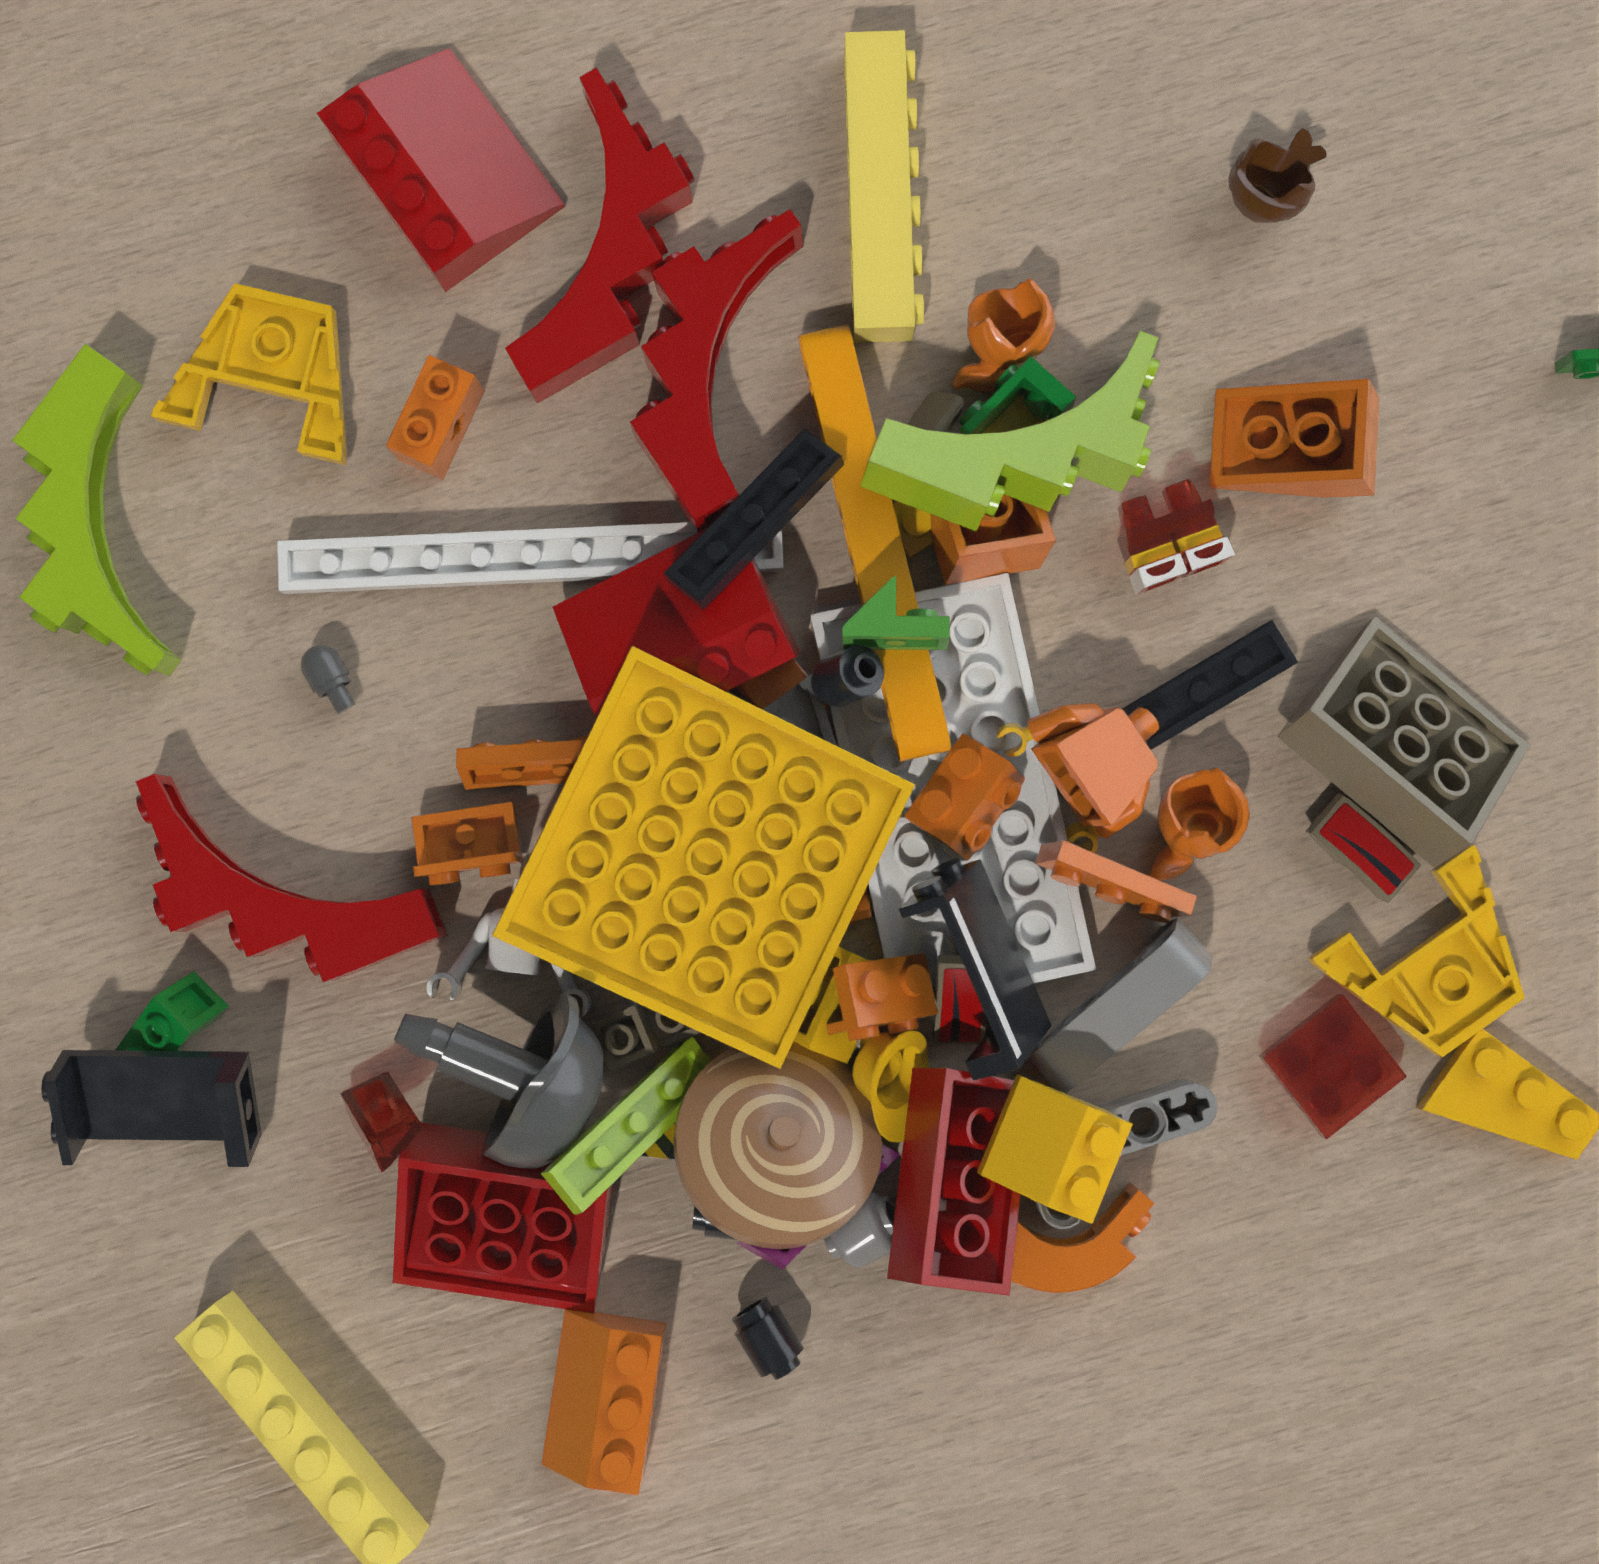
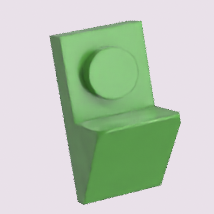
M896 576L892 577L842 626L843 649L853 645H864L874 650H947L950 637V616H938V612L935 610L912 609L906 612V616H896Z

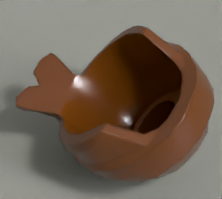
M1304 128L1299 130L1288 149H1284L1264 139H1254L1245 151L1238 155L1236 162L1230 170L1228 182L1234 204L1246 218L1256 223H1277L1290 220L1306 208L1316 187L1314 177L1310 172V165L1327 157L1326 150L1321 145L1312 146L1313 139L1308 130Z

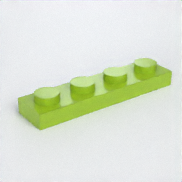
M693 1036L683 1039L541 1173L574 1215L583 1213L676 1122L681 1103L690 1085L697 1075L712 1061Z

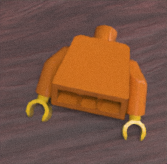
M1095 703L1061 705L1029 719L1028 726L1023 728L1016 723H1007L999 728L996 735L997 738L1003 737L1010 732L1017 733L1021 737L1019 745L1004 751L1006 756L1017 757L1021 755L1027 747V742L1035 740L1038 743L1031 750L1081 821L1069 825L1065 830L1069 843H1073L1082 836L1088 837L1086 843L1079 847L1096 853L1098 848L1097 840L1100 837L1108 839L1141 815L1150 786L1149 778L1157 769V759L1145 742L1158 731L1159 724L1154 715L1147 709L1138 707L1127 716L1125 711L1119 707L1102 709Z

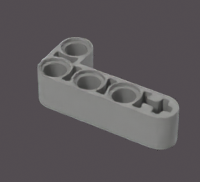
M1177 917L1171 919L1148 939L1143 946L1142 953L1045 1034L1027 1059L1055 1090L1067 1093L1200 983L1211 969L1212 954Z
M1189 1079L1174 1080L1098 1105V1107L1128 1122L1132 1112L1138 1108L1147 1107L1151 1112V1125L1142 1133H1133L1130 1130L1120 1156L1202 1130L1212 1123L1218 1109L1217 1101L1212 1091L1204 1085ZM1187 1093L1199 1099V1102L1192 1105V1115L1177 1109L1165 1113L1159 1104V1101H1161L1162 1104L1171 1109L1182 1106L1186 1103L1185 1094ZM1033 1200L1039 1214L1045 1222L1054 1228L1070 1229L1081 1221L1065 1213H1051L1047 1210L1046 1206Z

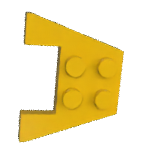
M234 283L200 335L203 339L189 362L182 363L173 377L176 382L163 401L158 400L152 410L151 417L158 422L201 431L214 382L304 402L309 405L297 451L303 456L346 465L347 448L336 311L330 305Z
M1474 844L1431 870L1433 876L1459 910L1460 916L1380 973L1377 971L1350 932H1343L1308 957L1313 966L1435 1056L1439 1057L1447 1055L1525 999L1506 936L1501 935L1493 906L1496 904L1490 887H1486L1479 865L1482 860Z

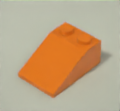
M1369 378L1216 389L1210 487L1212 489L1321 498L1374 496L1380 398Z

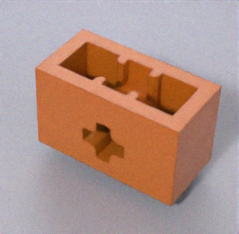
M428 355L386 444L390 452L399 461L444 480L485 392L476 376Z

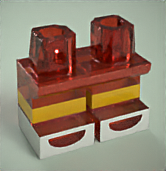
M1191 479L1172 484L1162 491L1170 514L1155 519L1146 495L1125 501L1118 507L1123 533L1117 538L1135 596L1175 582L1181 577L1183 579L1222 565L1235 555L1228 537L1222 536L1216 522L1212 499L1202 502Z

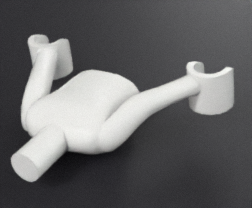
M514 879L513 890L519 879ZM505 908L496 909L492 913L483 915L470 941L448 972L437 973L428 980L426 988L431 998L435 997L437 984L442 978L450 981L452 985L450 1000H454L460 995L462 990L460 980L480 955L488 939L489 948L485 969L539 975L540 958L492 936ZM551 964L562 992L569 995L576 994L582 998L584 1005L582 1017L590 1011L592 1005L589 993L577 987L571 972Z

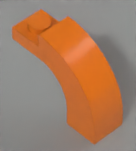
M1130 1182L1092 1226L1079 1234L1062 1238L1039 1234L1018 1219L1011 1281L1037 1291L1066 1293L1091 1288L1109 1280L1125 1269L1136 1258L1122 1241L1127 1235L1131 1238L1135 1237L1145 1228L1151 1219V1213L1148 1211L1155 1203Z

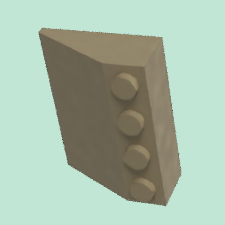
M1376 616L1369 620L1301 702L1277 736L1434 868L1472 845L1530 747L1529 743Z

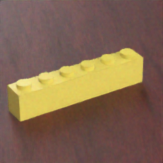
M905 30L845 32L844 77L853 343L913 341L915 325L924 324L923 294H914L913 277L922 275V246L912 245V227H920V196H911L910 178H918L919 152L918 147H909L908 131L917 129L916 98H907V81H915V50H906Z
M233 1290L212 1304L174 1337L362 1564H398L418 1547L429 1528V1524Z

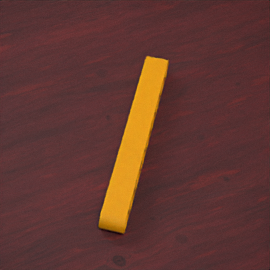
M844 324L800 334L798 337L802 360L822 442L839 453L844 462L843 467L831 478L861 606L874 596L892 577L896 576V616H906L907 611L919 608L892 499L860 487L877 437L849 325ZM872 649L878 655L883 665L884 679L881 690L899 761L902 762L950 751L949 731L929 650Z

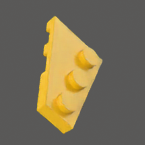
M1484 1029L1459 1045L1415 1107L1575 1160L1580 1157L1599 1130V1113Z

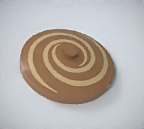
M794 1041L781 1069L735 1048L729 1049L716 1057L697 1075L690 1085L681 1103L674 1127L673 1144L676 1168L680 1181L694 1206L712 1225L723 1233L741 1242L762 1248L791 1249L810 1245L829 1237L849 1222L863 1206L876 1183L880 1170L882 1136L879 1134L874 1121L871 1102L855 1086L852 1072L840 1061L809 1050Z

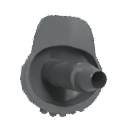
M563 992L555 1005L550 1004L545 1008L535 1023L523 1049L459 1022L452 1028L437 1022L438 1019L411 1014L404 1015L395 1035V1042L420 1059L423 1057L438 1063L437 1072L501 1097L485 1138L482 1155L507 1166L540 1168L553 1163L578 1139L586 1121L590 1119L600 1095L603 1082L604 1052L596 1034L579 1018V1007L576 998Z

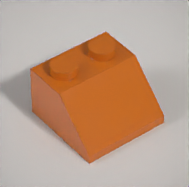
M1004 494L994 517L985 513L977 531L930 514L932 543L945 585L1004 573L1012 574L1040 569L1056 541L1045 510Z

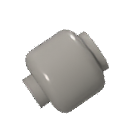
M871 1191L863 1206L841 1229L824 1239L831 1255L835 1259L842 1257L848 1265L854 1268L864 1267L889 1255L896 1208L892 1200L887 1196L880 1197Z

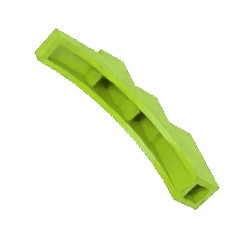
M1139 331L1123 364L1101 389L1076 408L1041 424L1009 432L965 435L924 430L886 418L868 461L860 487L973 531H977L985 513L994 517L1003 494L1050 512L1059 494L1068 497L1077 476L1121 493L1131 475L1140 478L1151 453V448L1144 446L1150 426L1139 422L1146 400L1138 397L1142 387L1149 389L1159 367L1160 361L1152 358L1159 338Z
M85 343L12 439L13 442L28 452L22 460L46 476L45 480L15 519L31 530L26 538L50 554L19 598L34 609L29 616L51 632L57 633L62 628L79 634L83 630L105 646H109L112 641L127 651L122 659L141 673L149 676L153 670L171 676L182 660L152 634L130 604L114 570L105 534L103 492L109 455L122 420L143 385Z

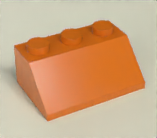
M565 1309L541 1465L586 1488L639 1496L645 1472L667 1322Z

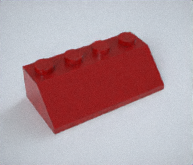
M912 1068L887 1279L926 1286L1010 1296L1020 1194L977 1173V1170L1014 1080L989 1076L973 1081L970 1072L950 1068Z

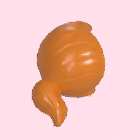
M1028 278L1025 282H1020L1014 288H999L983 292L971 301L968 308L967 335L970 345L981 359L979 363L963 366L957 372L952 382L955 390L968 387L981 393L995 390L994 385L1007 368L1013 364L1018 365L1026 362L1030 356L1036 358L1045 350L1055 328L1054 310L1048 296L1031 278Z
M1218 767L1209 770H1197L1195 773L1183 775L1175 779L1164 791L1158 807L1157 820L1160 831L1168 845L1156 857L1149 874L1150 877L1160 881L1174 879L1191 867L1194 858L1204 859L1215 854L1228 852L1241 840L1247 830L1250 817L1248 800L1241 788Z

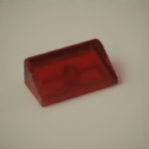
M384 1072L340 1093L355 1130L381 1173L392 1165L422 1129L419 1119L389 1072Z

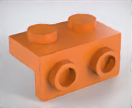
M962 733L904 817L949 847L959 857L968 861L976 851L982 849L988 842L991 828L1003 811L1010 808L1016 802L1025 777L1009 760Z
M514 802L411 817L418 866H413L414 877H429L430 886L460 882L459 872L479 869L480 878L511 874L510 864L523 863Z
M925 953L850 963L833 968L843 1020L827 1024L828 1035L847 1032L849 1042L880 1036L878 1027L886 1025L889 1035L898 1034L907 1030L920 1029L918 1019L938 1014Z

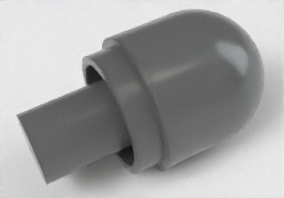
M325 645L309 648L302 656L300 665L302 674L313 693H317L319 698L328 696L337 714L356 705L345 687L351 680L348 677L349 671L339 654L331 647Z

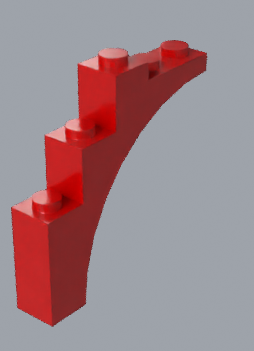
M597 67L579 78L585 99L600 129L604 146L606 189L600 225L587 260L565 296L535 327L505 347L510 359L537 404L640 345L635 328L639 327L641 322L632 305L625 297L654 281L652 272L663 262L662 256L668 253L660 234L653 225L693 203L690 184L695 182V179L683 156L679 154L673 157L665 142L652 148L651 142L641 124L636 122L631 125L623 110L628 108L616 82L612 80L606 83Z
M791 209L779 216L771 215L764 218L755 226L752 233L737 242L730 241L722 244L712 253L711 258L704 261L698 250L693 246L683 253L675 252L670 254L652 272L657 293L677 324L673 327L670 325L663 326L653 332L648 338L647 343L641 346L647 367L668 398L664 401L654 400L643 406L636 414V418L630 421V425L637 442L697 533L707 529L739 496L720 459L714 439L712 395L716 365L728 331L748 297L776 267L803 248L801 223Z
M152 774L135 781L140 795L136 797L138 810L147 824H152L158 840L154 844L155 855L161 867L165 871H170L171 874L170 878L152 884L157 896L153 899L155 913L161 924L169 927L170 932H187L231 915L232 922L228 924L231 939L239 951L244 950L246 957L262 956L306 938L309 945L304 948L306 962L315 976L320 974L323 983L338 980L448 936L430 889L420 888L382 900L339 902L313 899L276 887L242 868L211 841L189 813L172 777Z

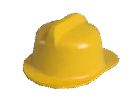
M907 1030L899 1035H889V1032H881L880 1036L860 1040V1052L853 1065L852 1077L854 1084L871 1102L878 1132L889 1142L904 1141L912 1068H930L926 1038L916 1030Z

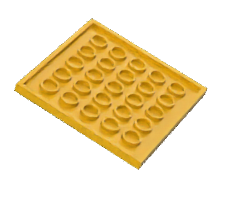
M632 646L492 936L781 1069L915 784Z

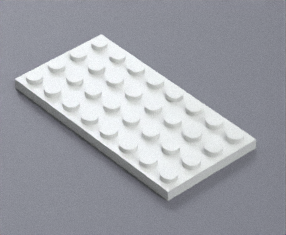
M1004 573L915 592L919 609H932L938 612V616H950V637L947 650H929L949 731L951 748L961 734L964 733L1009 760L1025 777V781L1021 786V792L1016 802L1010 808L1003 811L991 828L988 842L982 849L976 851L968 861H965L949 847L904 817L949 751L900 762L881 687L876 693L842 707L829 705L838 747L915 784L868 883L883 957L886 959L925 953L936 1001L935 979L938 955H959V952L939 908L903 919L899 908L914 895L912 888L915 885L933 877L931 870L936 866L953 859H960L962 865L981 859L1034 983L1096 970L1078 886L1067 885L1050 877L1052 870L1035 864L1041 844L1061 840L1068 842L1055 783L1031 750L1038 743L1035 740L1027 742V747L1021 755L1009 757L1004 754V751L1019 745L1021 737L1013 732L1007 733L1000 738L996 736L999 728L1004 724L1016 723L1023 728L1028 726L1029 719L1040 715L1009 574ZM861 604L810 615L820 661L844 650L842 626L862 607Z

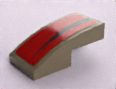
M1339 793L1306 830L1336 863L1347 867L1378 899L1387 903L1395 897L1421 866L1383 827L1346 796Z
M938 955L935 979V1002L938 1014L933 1017V1044L979 1045L985 1038L987 1017L960 955Z

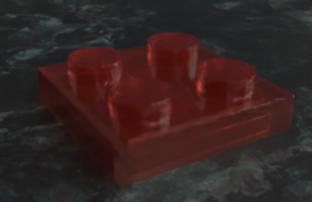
M1336 994L1258 1055L1315 1130L1324 1139L1330 1138L1407 1077L1343 994Z

